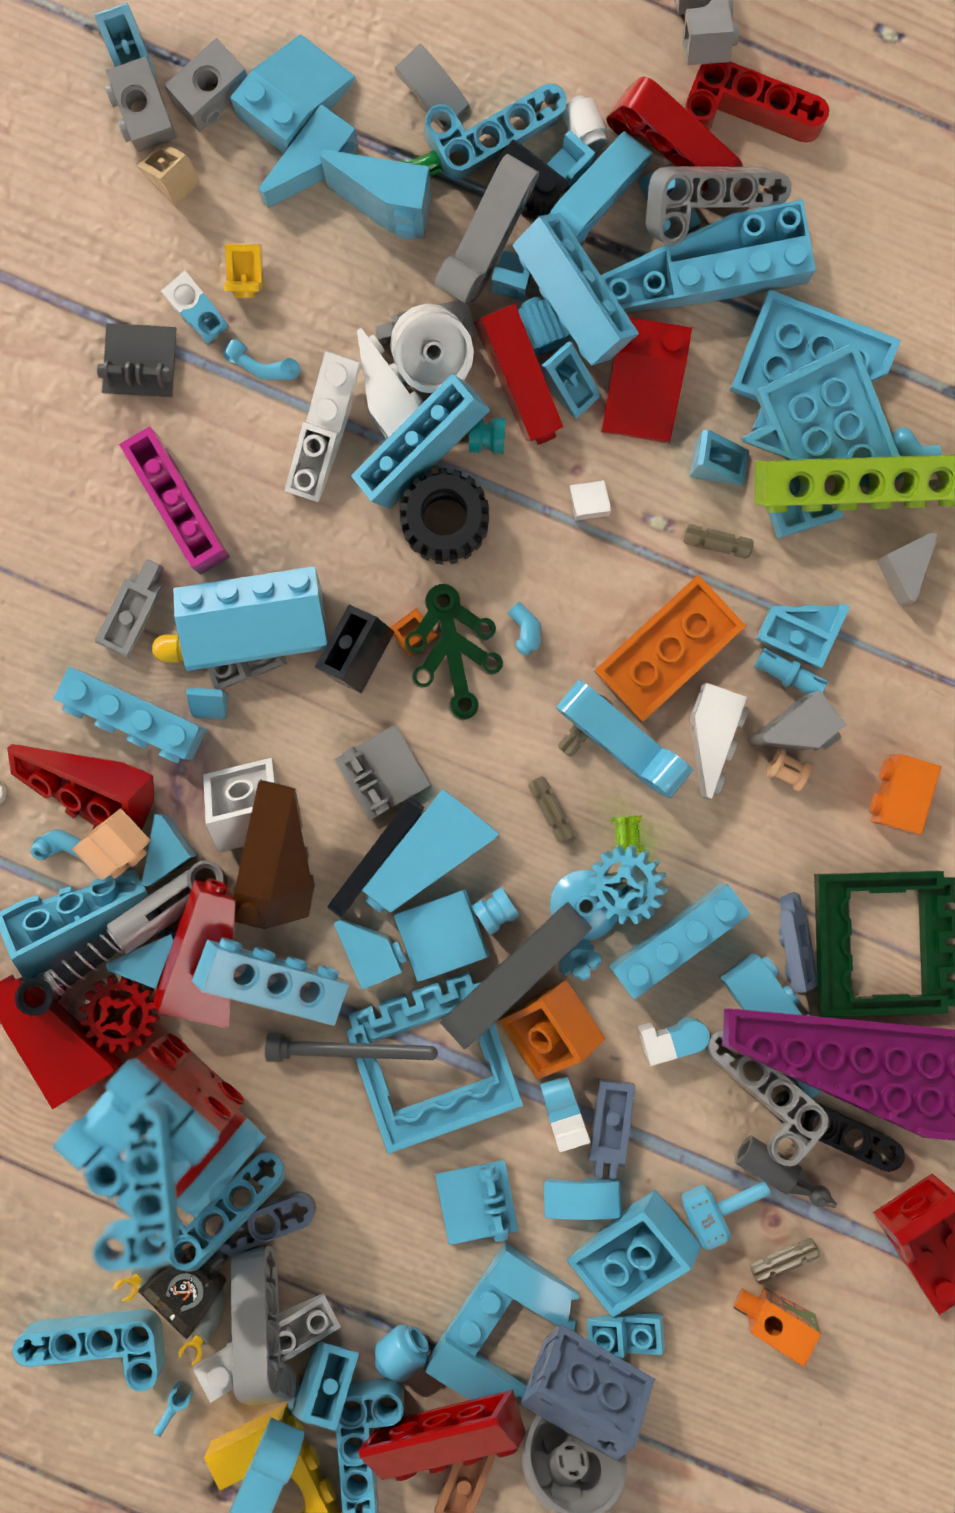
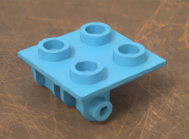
M505 1160L435 1174L449 1245L494 1236V1241L500 1242L509 1238L508 1233L519 1231Z

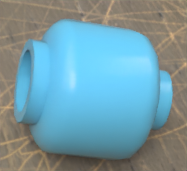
M398 1325L381 1338L375 1347V1365L378 1372L384 1378H389L395 1382H405L426 1364L429 1346L424 1334L414 1326Z

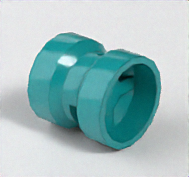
M494 418L492 421H488V424H484V420L481 419L469 431V453H480L484 446L486 450H491L493 454H504L505 418Z

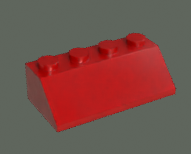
M509 1390L403 1416L395 1425L377 1427L359 1448L358 1453L360 1459L382 1480L395 1477L396 1481H404L415 1476L417 1472L428 1469L430 1473H438L447 1469L450 1464L462 1462L463 1465H472L481 1461L484 1456L496 1454L497 1457H506L512 1455L518 1450L526 1435L514 1391Z

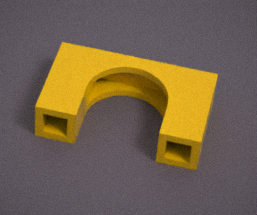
M288 1403L210 1441L204 1459L220 1491L244 1479L271 1417L304 1431L302 1421L289 1412ZM303 1438L297 1461L290 1475V1478L299 1486L304 1497L305 1508L301 1513H343L342 1511L340 1512L335 1502L336 1494L330 1479H324L319 1469L320 1461L315 1448L312 1445L308 1447L305 1438Z

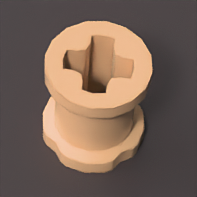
M779 748L768 765L766 776L770 778L775 776L793 785V789L799 792L807 782L813 764L808 761L802 763L786 755V750Z

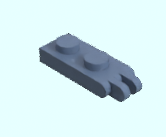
M792 892L782 896L780 899L781 927L779 930V940L786 951V978L791 983L793 993L808 992L818 986L806 910L802 906L800 895Z
M600 1078L598 1080L589 1149V1162L595 1163L594 1177L602 1178L604 1164L609 1165L608 1179L616 1180L618 1166L625 1167L635 1093L634 1083Z

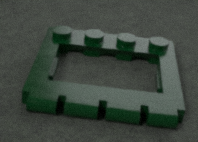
M940 870L814 874L818 1016L837 1018L948 1014V1006H955V979H947V974H955V944H946V939L955 938V909H945V903H955V877H944V871ZM906 890H918L922 994H873L872 996L854 997V991H852L853 956L851 955L850 891H869V893L873 894L906 893Z

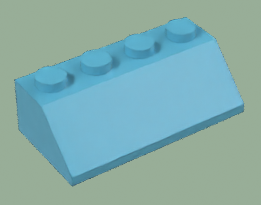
M315 566L173 588L174 617L186 671L324 650L328 644L323 592Z

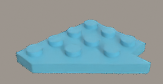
M769 289L729 391L758 402L755 390L854 342L858 346L870 380L874 382L889 373L901 340ZM761 407L751 430L752 432L768 424Z
M856 342L850 343L755 390L754 392L768 424L741 437L743 443L789 460L900 456ZM901 473L896 477L895 481L903 477ZM866 474L861 478L859 486L868 489L870 481Z

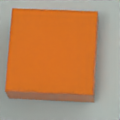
M417 608L390 627L395 631L394 638L409 658L415 654L410 653L406 649L405 639L410 632L416 630L424 618ZM433 629L426 637L427 645L438 638ZM413 636L409 639L411 647L420 648L422 646V640L419 637Z

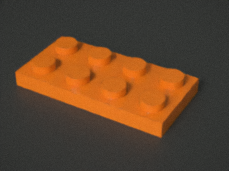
M698 574L593 672L642 723L738 635L746 625Z

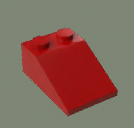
M628 317L639 334L613 357L601 432L670 443L693 327Z

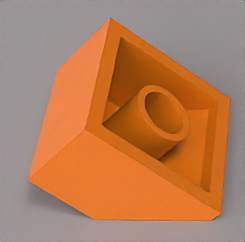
M566 979L542 990L498 1020L537 1080L583 1062L606 1039Z

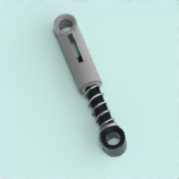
M211 861L195 863L107 924L108 933L106 935L100 934V939L93 944L87 943L88 947L80 953L75 951V956L67 962L62 960V965L55 970L49 969L45 973L42 971L37 976L24 981L15 993L17 1008L23 1014L29 1016H38L45 1013L54 1003L62 998L61 996L66 992L67 987L73 988L74 983L79 979H86V974L90 971H98L100 964L105 961L111 962V957L116 953H123L125 951L129 954L181 918L190 894L163 913L159 906L186 887H189L191 890L195 881V875L202 868L211 869L216 875V880L223 882V873L220 867ZM31 986H38L44 990L46 999L42 1005H33L28 1001L27 992Z

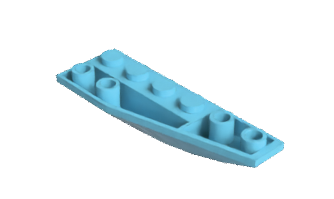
M803 199L730 214L688 234L679 244L662 246L601 275L624 312L701 304L766 292L769 289L777 290L807 284L816 268Z

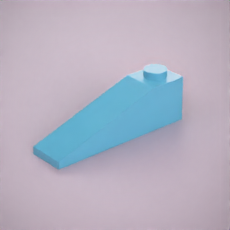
M136 870L123 872L116 879L108 876L103 880H94L90 887L73 891L71 886L59 889V895L45 899H41L39 895L29 897L0 911V932L12 962L23 979L26 981L37 976L42 971L45 973L49 969L55 970L62 965V960L67 962L75 956V951L80 953L88 947L87 943L92 944L100 937V934H104L108 929L107 924L147 897L148 893L145 887L141 885L142 881Z

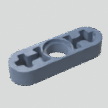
M295 1192L261 1205L247 1219L249 1231L239 1235L236 1243H233L232 1239H228L219 1250L224 1254L233 1255L308 1226L316 1211L314 1199L308 1193ZM295 1202H298L300 1207H307L303 1215L304 1218H300L297 1213L286 1217V1225L283 1226L282 1215L290 1212ZM261 1214L271 1215L275 1220V1228L270 1232L259 1230L256 1226L257 1216ZM223 1221L216 1230L215 1235L219 1234L223 1229ZM244 1222L234 1233L244 1230L246 1222Z

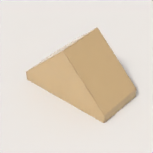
M163 142L137 165L141 172L175 206L200 183L188 156Z

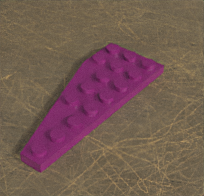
M732 1008L724 1009L722 1046L920 1137L955 1140V1029Z

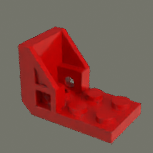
M931 1173L875 1210L873 1214L934 1310L941 1315L955 1305V1191Z

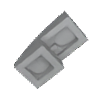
M421 43L395 66L396 75L420 99V106L427 113L433 106L442 104L452 108L457 117H459L469 108V103L459 88ZM435 120L443 130L449 127L443 120Z

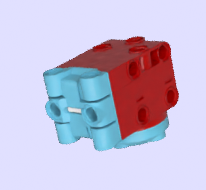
M167 1033L159 1040L156 1039L136 1058L130 1059L107 1083L105 1087L108 1090L83 1118L77 1119L60 1136L52 1148L78 1171L83 1167L86 1168L82 1175L86 1177L87 1185L93 1193L98 1196H107L110 1200L117 1195L119 1198L115 1204L131 1218L123 1122L127 1113L138 1100L147 1096L156 1097L163 1101L168 1111L176 1203L186 1214L189 1213L196 1218L210 1201H213L227 1186L238 1169L257 1149L266 1136L238 1110L244 1103L243 1096L193 1054L183 1041L175 1035ZM141 1113L138 1118L146 1120L145 1114ZM146 1120L147 1130L153 1123V1120ZM150 1153L141 1154L142 1162L149 1167L159 1166L158 1160L154 1155ZM154 1194L144 1195L149 1205L160 1207L162 1204L158 1196Z

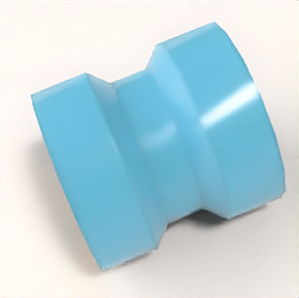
M502 887L492 892V897L487 901L480 900L472 905L474 912L490 936L499 931L500 926L506 921L513 922L521 917Z

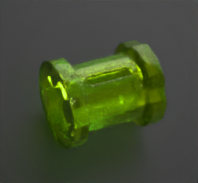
M642 815L610 817L611 823L615 825L616 846L612 847V849L621 845L626 852L629 846L636 845L637 852L645 851L644 845L640 842L639 823L643 821Z

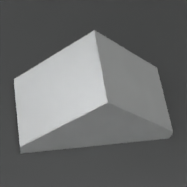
M931 532L876 560L899 605L906 607L917 601L938 534Z

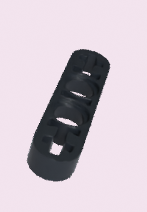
M412 797L406 801L327 906L329 910L340 918L343 917L425 807Z
M788 1091L778 1093L773 1102L778 1106L787 1103L789 1100ZM817 1103L831 1118L830 1128L825 1131L819 1141L882 1171L892 1172L902 1166L905 1152L896 1140ZM806 1110L804 1111L806 1113L805 1118L800 1117V1122L804 1121V1125L801 1126L807 1131H812L813 1120L816 1115L813 1111ZM852 1129H858L863 1133L862 1143L854 1148L848 1147L845 1143L846 1134ZM872 1142L884 1150H887L890 1146V1150L894 1153L892 1159L886 1157L883 1161L881 1155L870 1149Z

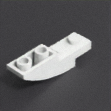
M325 351L307 420L303 422L284 491L315 502L320 501L355 397L353 392L362 362Z
M324 1293L279 1313L280 1359L282 1363L341 1328ZM232 1339L226 1342V1347L193 1366V1371L210 1403L233 1389Z

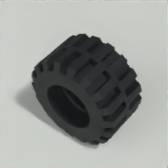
M439 468V473L432 474L430 470L424 473L423 479L415 478L411 482V489L406 488L403 494L404 500L403 503H400L399 509L402 531L406 541L410 544V548L415 553H420L421 558L427 561L429 559L435 560V564L443 565V561H450V564L458 563L460 558L464 557L466 560L471 557L472 552L481 547L482 540L486 538L488 532L489 505L488 500L484 497V491L481 486L477 487L475 480L471 476L465 478L462 476V471L454 469V473H447V468ZM438 500H453L464 508L466 521L457 532L450 535H438L426 527L424 513L432 503Z

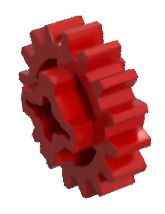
M116 974L107 977V984L103 980L95 982L94 986L97 992L93 990L87 991L84 996L90 1003L83 1004L79 1008L80 1011L87 1013V1017L80 1021V1025H89L91 1028L85 1035L88 1039L96 1035L99 1038L96 1047L100 1048L108 1043L110 1053L117 1051L120 1045L124 1052H129L133 1049V1042L140 1047L146 1042L143 1034L151 1036L155 1032L150 1023L160 1020L158 1014L152 1013L155 1004L154 1001H150L149 996L154 992L153 988L144 991L141 988L142 983L136 981L131 983V979L123 976L118 981ZM115 990H124L133 994V996H122L119 991ZM99 1004L102 1007L100 1019L98 1017ZM130 1004V1008L125 1011L126 1013L122 1017L110 1021V1018L115 1015L114 1013L119 1008H124ZM140 1006H141V1008H142V1020H141V1022H140L139 1019L137 1018V1017H138V1011H139V1007H140ZM107 1030L119 1031L122 1036L111 1034Z

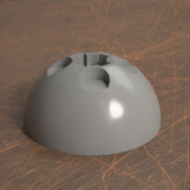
M539 1415L530 1424L522 1447V1468L527 1485L536 1500L551 1513H605L616 1503L622 1493L627 1472L626 1454L615 1460Z

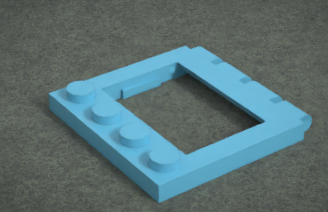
M467 971L445 979L449 990L447 994H443L439 982L412 991L416 1005L411 1007L406 994L379 1003L382 1014L380 1018H377L373 1006L350 1013L348 1015L352 1028L346 1030L349 1042L371 1044L443 1018L471 993L480 982L473 984L471 975ZM495 1022L478 1037L486 1061H489L494 1076L396 1111L393 1110L389 1098L390 1092L379 1060L377 1061L376 1058H355L388 1154L523 1106Z

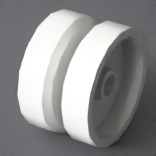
M423 304L412 307L399 317L392 330L390 348L395 365L405 381L420 392L433 393L452 373L464 380L472 367L474 349L471 336L457 316L443 306ZM431 345H436L432 348V353L428 354V347Z

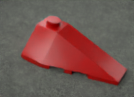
M11 744L7 748L10 773L42 797L49 798L53 796L66 807L65 813L73 819L78 815L94 826L93 830L116 811L122 809L141 830L143 829L154 803L153 775L118 761Z

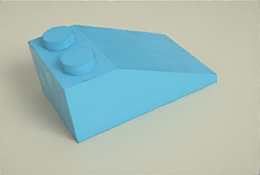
M300 34L252 69L230 99L237 118L284 154L318 107L322 104L331 111L356 78L355 75Z
M321 149L320 159L329 189L390 233H395L397 237L412 240L415 237L424 238L431 201L428 166Z
M653 1190L626 1208L620 1218H615L570 1255L567 1262L608 1313L614 1317L690 1271L701 1249V1244L660 1194Z

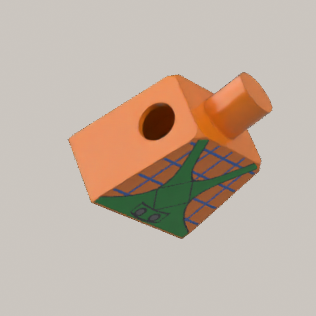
M742 1288L735 1299L733 1309L749 1317L750 1332L805 1367L822 1334L816 1314L767 1288L763 1289L759 1297ZM771 1316H775V1317H776V1318H774V1319H767L768 1317H771Z

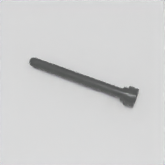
M268 1033L265 1042V1058L267 1062H283L284 1059H289L291 1055L434 1060L438 1056V1051L434 1046L292 1041L291 1037H285L284 1033Z

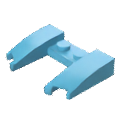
M505 1242L427 1357L425 1372L469 1400L509 1390L514 1391L515 1397L520 1396L523 1399L527 1386L479 1354V1349L513 1299L558 1326L562 1324L574 1331L576 1321L569 1318L571 1300L579 1299V1292Z

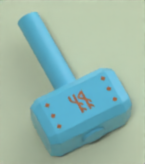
M763 1181L716 1203L709 1188L705 1185H699L684 1192L681 1195L680 1201L687 1214V1221L692 1231L695 1232L701 1246L706 1250H711L730 1240V1231L723 1218L724 1216L771 1195V1192L766 1182Z

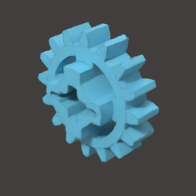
M620 845L613 849V854L609 851L601 855L603 862L597 861L592 865L593 870L598 874L588 878V882L596 884V888L589 892V895L599 897L600 901L595 907L598 910L605 906L608 909L606 913L607 919L617 914L619 915V924L627 922L629 917H631L634 924H638L642 920V915L648 919L655 914L653 907L659 908L663 905L664 901L658 895H663L668 891L666 886L660 885V881L667 875L664 872L657 873L655 868L658 867L660 861L659 859L653 862L647 860L650 852L647 849L638 855L636 845L629 846L626 852ZM622 862L618 872L608 873L615 863ZM627 878V884L623 883L622 880ZM628 885L633 886V889L629 891ZM648 896L642 905L634 907L637 897Z

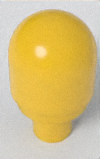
M178 634L161 635L154 640L152 652L157 660L163 663H181L183 661Z

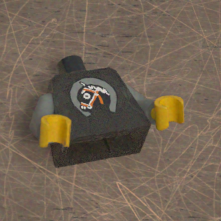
M190 1245L184 1250L180 1249L179 1259L181 1263L188 1264L193 1261L196 1255V1248ZM218 1249L199 1269L191 1272L176 1269L168 1261L156 1267L134 1269L132 1277L119 1279L115 1282L113 1291L119 1289L123 1283H128L130 1293L121 1300L122 1302L131 1301L139 1292L186 1340L192 1334V1341L185 1343L179 1349L178 1358L182 1356L185 1348H193L196 1352V1357L190 1364V1366H193L201 1359V1346L208 1343L222 1320L226 1301V1294L222 1288L227 1280L219 1269L229 1260V1256Z

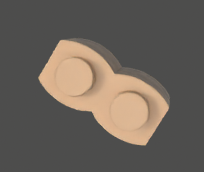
M119 809L90 831L72 850L100 880L105 879L109 875L116 879L129 866L133 867L148 853L144 847L151 840L122 809Z

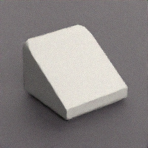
M605 481L569 486L574 521L610 515L611 507Z

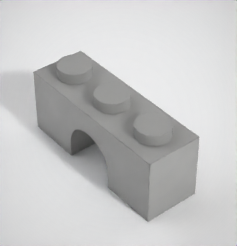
M675 0L678 15L685 14L682 40L687 65L730 62L732 46L738 44L739 37L737 21L732 22L733 0Z

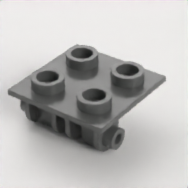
M106 323L104 364H98L97 367L98 378H103L102 393L173 397L177 328Z

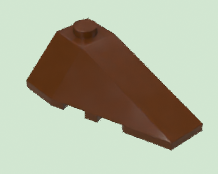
M259 780L257 784L234 891V922L268 929L307 918L310 914L315 882L313 875H310L308 865L309 853L308 848L304 845L301 830L303 823L296 788Z

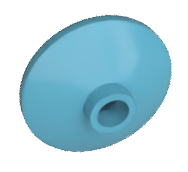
M578 870L564 876L554 887L550 898L551 916L566 902H569L590 924L592 930L583 938L584 940H594L604 936L613 928L619 915L615 914L612 918L607 919L606 913L608 909L605 906L601 909H596L595 906L600 899L598 896L592 897L589 895V892L596 888V884L588 882V878L598 873L591 870ZM586 899L590 900L593 904L592 910L588 913L581 912L579 908L580 903Z

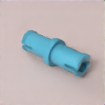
M765 647L754 665V668H758L782 681V686L788 688L790 685L805 694L816 691L823 693L828 683L827 679H823L800 667V662L796 660L790 662Z

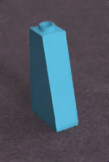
M442 789L363 888L362 891L367 894L364 900L380 913L384 908L391 913L490 843L499 833Z

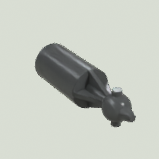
M752 1135L743 1141L735 1157L737 1165L784 1194L809 1196L811 1203L816 1207L823 1208L827 1206L836 1208L837 1203L831 1197L830 1191L822 1185L814 1186L801 1165L784 1166L774 1162L768 1154V1145ZM778 1152L781 1158L789 1159L788 1157Z

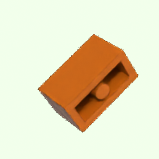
M903 754L890 755L889 759L884 760L879 772V779L882 780L879 794L875 793L870 803L869 813L872 814L870 822L908 834L922 835L942 766Z

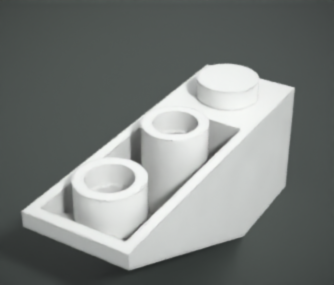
M360 328L357 330L368 409L371 420L387 440L423 404V401L415 391L410 394L402 383L405 379L399 373L395 363L388 365L382 357L385 351L374 335L368 337L363 329Z
M709 683L701 685L689 718L701 797L706 799H712L713 794H719L725 780V774L721 773L725 760L730 761L737 746V741L733 740L737 726H743L749 711V707L744 706L747 699L746 696Z

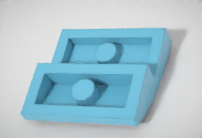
M466 889L394 915L417 982L489 957Z

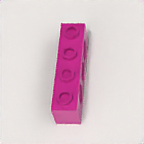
M149 426L120 443L121 449L191 568L201 575L230 558L157 433Z

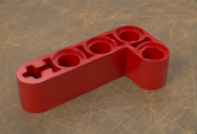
M731 61L701 64L684 107L708 130L711 128L717 110H720L804 143L812 142L819 136L830 112L828 103L822 97ZM713 78L718 84H710L705 79ZM738 91H746L751 97H743ZM771 104H779L783 110H777ZM701 110L706 116H697L692 111Z
M642 76L631 84L606 118L609 128L614 133L620 135L625 131L632 137L639 133L674 166L743 167V163L738 156L657 82L648 77ZM708 179L701 186L703 192L707 189Z

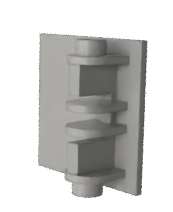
M396 724L357 747L354 746L342 753L343 755L334 759L369 821L431 786Z

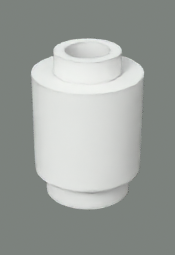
M579 95L568 101L566 109L562 113L568 131H572L594 152L598 151L607 143L605 136L607 129L594 99Z

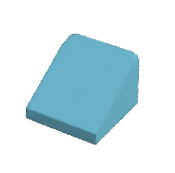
M203 688L187 689L186 695L192 716L197 718L226 719L229 694L226 691Z

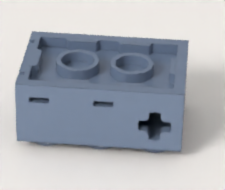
M560 1324L543 1340L520 1405L617 1460L636 1446L655 1378Z

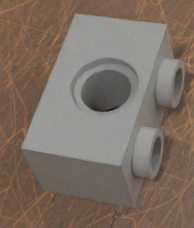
M216 38L166 82L164 86L171 102L200 132L206 126L215 124L222 112L232 104L230 97L247 77V73L239 61ZM209 85L217 86L212 91H204Z
M146 56L106 70L110 84L105 85V89L113 108L116 106L120 108L123 119L117 121L125 142L132 141L139 152L159 145L161 142L165 143L177 138L155 75ZM135 101H147L146 107L142 111H131V106Z

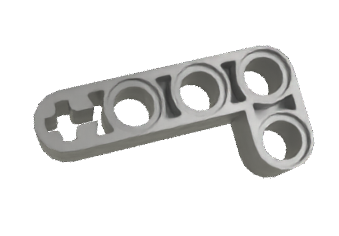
M509 154L502 158L455 255L449 256L442 264L434 282L436 287L465 304L477 300L539 177L537 170Z
M661 167L653 173L649 182L645 219L646 230L652 237L665 244H679L688 234L692 207H767L782 204L790 196L791 181L785 174L766 167ZM675 179L674 190L668 195V185ZM708 179L707 189L701 194V186ZM740 180V187L735 194H733L734 186L736 182ZM759 185L769 186V188H764V190L761 191L759 190ZM671 217L670 227L663 232L665 221Z
M723 1030L715 1032L710 1036L709 1043L706 1046L710 1059L783 1121L768 1141L767 1150L769 1156L780 1165H797L825 1133L829 1120L827 1113L781 1072L746 1056L741 1057L736 1062L734 1068H732L729 1063L735 1059L728 1053L718 1055L716 1052L719 1046L715 1041L716 1039L723 1041ZM747 1061H753L760 1067L761 1074L755 1082L747 1080L743 1075V1066ZM777 1085L785 1087L789 1093V1100L784 1106H778L772 1101L771 1092ZM806 1110L813 1111L818 1119L817 1126L812 1131H807L801 1126L800 1117ZM784 1138L790 1139L795 1146V1152L789 1159L781 1158L777 1152V1145Z
M263 1246L233 1254L231 1258L232 1378L235 1396L238 1401L254 1407L291 1401L295 1397L296 1381L292 1368L282 1363L280 1359L278 1270L275 1252L271 1246Z

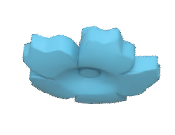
M582 939L577 944V948L574 946L560 960L559 971L564 976L573 972L574 978H579L582 981L589 979V968L595 970L598 965L602 964L601 954L593 952L594 946L590 944L589 940Z

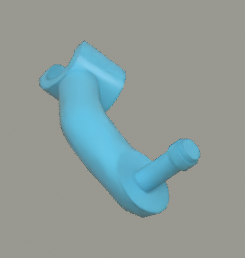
M237 339L228 342L223 351V356L227 361L241 366L262 380H293L300 373L299 363L292 358L270 364H262L245 354L247 347Z

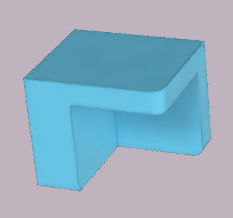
M569 130L564 135L563 147L547 165L570 182V189L594 163L595 152Z
M508 251L502 252L498 267L495 266L491 278V292L524 302L532 275L522 266L518 254Z

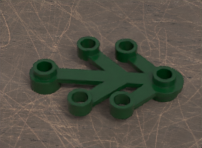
M438 584L433 586L425 597V606L428 612L416 630L410 632L405 639V647L410 653H420L427 645L426 637L438 621L440 623L442 636L423 665L417 667L412 673V682L418 688L428 687L434 680V672L446 656L454 696L449 701V711L454 718L467 720L476 714L478 700L468 690L461 653L480 665L482 671L488 675L498 673L503 667V660L499 654L487 653L457 633L454 619L471 628L475 637L482 641L489 640L495 634L496 626L491 619H480L461 606L460 596L455 588L447 584ZM441 595L446 596L449 599V606H439L437 597ZM485 623L490 627L489 635H482L479 632L478 627L480 624ZM413 636L419 637L422 640V646L420 648L411 647L409 639ZM487 658H494L497 661L498 666L495 670L487 668ZM419 671L428 673L429 681L427 683H420L417 680L416 675ZM460 699H467L470 702L471 707L469 711H462L459 708L458 703Z

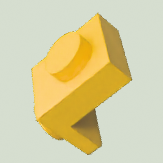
M226 243V282L223 283L224 291H233L235 298L255 297V292H259L264 288L262 244Z

